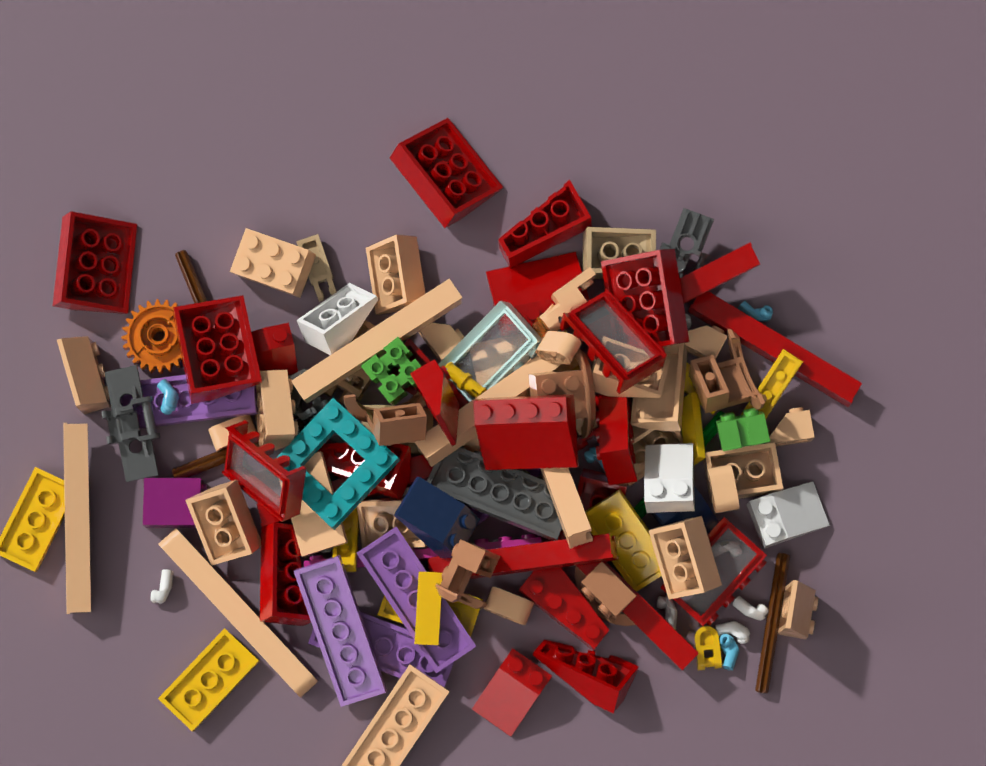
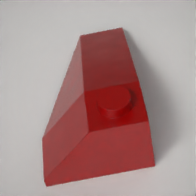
M289 322L251 332L260 371L287 370L288 376L298 372L295 346Z
M347 443L324 444L317 451L323 452L328 473L347 480L365 461ZM393 444L386 447L400 461L373 491L401 500L410 480L411 448L403 444Z
M543 640L533 652V656L592 704L614 714L624 701L639 666L617 656L610 655L609 658L595 655V651L588 650L587 653L575 651L570 645Z

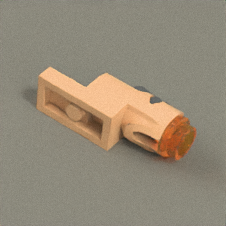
M591 267L552 294L551 298L556 305L552 304L532 324L542 339L547 331L564 332L565 330L562 331L560 329L563 313H569L587 302L579 289L581 288L584 291L594 283L593 279L596 273Z

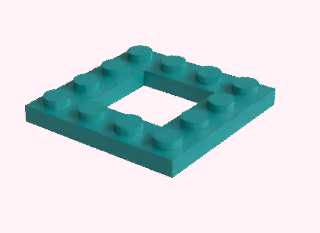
M334 398L276 457L278 458L283 455L290 457L289 466L284 468L288 472L304 466L336 432L365 459L333 495L306 471L302 500L333 530L349 516L400 461L385 445L379 446L375 436Z

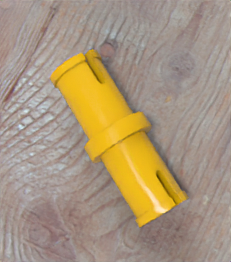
M453 362L445 365L451 377L449 379L457 384L458 389L465 390L474 398L487 391L485 387L472 378L473 376L470 373L463 372Z

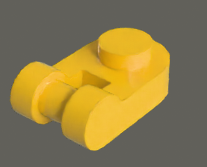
M710 626L701 627L694 636L695 650L699 653L696 656L698 671L705 670V667L722 668L717 631ZM712 650L713 657L704 658V651Z

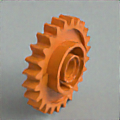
M156 299L155 305L147 301L146 308L138 305V313L131 311L133 319H125L129 326L122 327L123 331L127 333V335L121 336V339L127 342L123 345L124 350H130L126 355L128 358L134 357V365L141 363V370L149 367L150 373H153L157 368L159 373L162 374L164 368H167L169 372H172L173 365L180 368L179 361L182 360L173 314V307L178 306L176 302L170 306L168 300H165L163 305H161L159 299ZM157 332L165 333V337L161 341H154V335Z

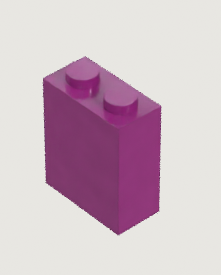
M144 478L143 526L146 528H196L185 500L208 490L207 484H204L201 478Z

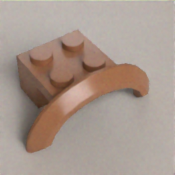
M728 329L727 338L731 360L716 363L712 354L690 361L689 377L705 413L748 401L754 408L759 410L763 408L767 400L766 395L759 393L750 377L743 358L739 336L733 330Z
M579 348L574 357L578 361L580 370L532 373L528 374L530 396L574 394L576 419L585 418L584 424L581 427L582 438H587L595 424V391L590 363L585 352Z
M419 390L407 402L398 406L384 408L365 407L356 401L355 394L344 396V404L348 412L355 418L368 422L379 446H391L393 444L426 440L427 415L423 410L426 403Z
M460 539V542L452 550V560L449 566H446L443 570L441 584L436 583L435 586L439 596L452 603L458 601L472 608L480 609L486 607L487 603L464 593L472 572L491 578L500 556Z
M603 562L588 576L575 566L576 587L598 616L615 625H635L621 612L636 598V595Z

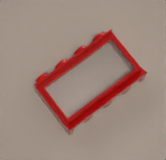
M605 289V292L571 312L563 313L560 329L563 331L570 326L573 328V335L589 346L588 358L591 361L599 358L604 363L603 375L608 378L614 374L619 380L616 390L618 394H621L663 368L667 356L664 348L652 339L648 330L642 328L635 320L634 315L627 311L620 303L618 297L612 295L608 289Z
M244 420L226 427L225 429L229 431L225 470L222 471V474L231 481L238 480L240 488L279 521L283 522L300 515L306 467L301 466L289 472L284 469L289 466L290 457L283 455L272 459L269 455L274 454V444L267 443L259 447L254 445V443L259 441L260 433L257 431L247 433L248 421Z
M725 517L708 534L722 586L704 593L673 599L702 626L706 623L710 626L719 617L716 613L722 605L727 608L735 599L732 594L736 589L743 590L751 581L748 576L754 570L758 573L767 563L764 560L767 555ZM663 584L660 588L666 592L665 585Z

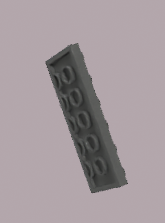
M461 446L435 464L427 482L469 508L551 541L558 540L563 530L544 477H534L525 469L485 470L482 453L479 451L472 452Z

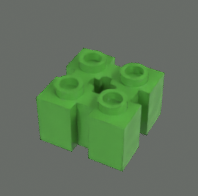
M399 337L383 348L386 354L381 358L375 354L361 365L373 382L376 384L381 382L383 384L378 389L393 406L408 395L405 389L410 385L417 388L410 373L422 367L416 359L411 362L409 358L413 356V353ZM394 367L401 368L398 370L400 372L398 376L391 374Z
M756 408L743 410V415L735 416L734 412L721 414L720 419L716 420L720 445L723 451L770 442L765 414Z

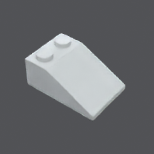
M351 283L347 284L297 320L305 342L332 355L353 340L378 301L376 295Z
M693 443L646 445L644 502L647 513L695 511Z
M814 482L774 492L751 500L747 504L763 549L830 526Z

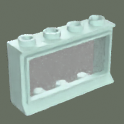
M499 301L438 365L441 367L449 362H453L463 372L470 373L476 382L488 390L523 366L530 358L536 357L535 351L542 338L511 303ZM460 390L469 402L475 399L465 390Z

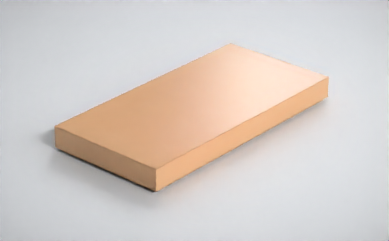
M317 452L304 467H306V471L333 495L334 490L323 452ZM302 500L300 515L291 518L302 557L348 543L343 522L333 530Z

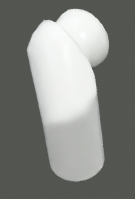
M162 570L159 591L153 590L151 592V602L162 604L166 601L172 588V570Z

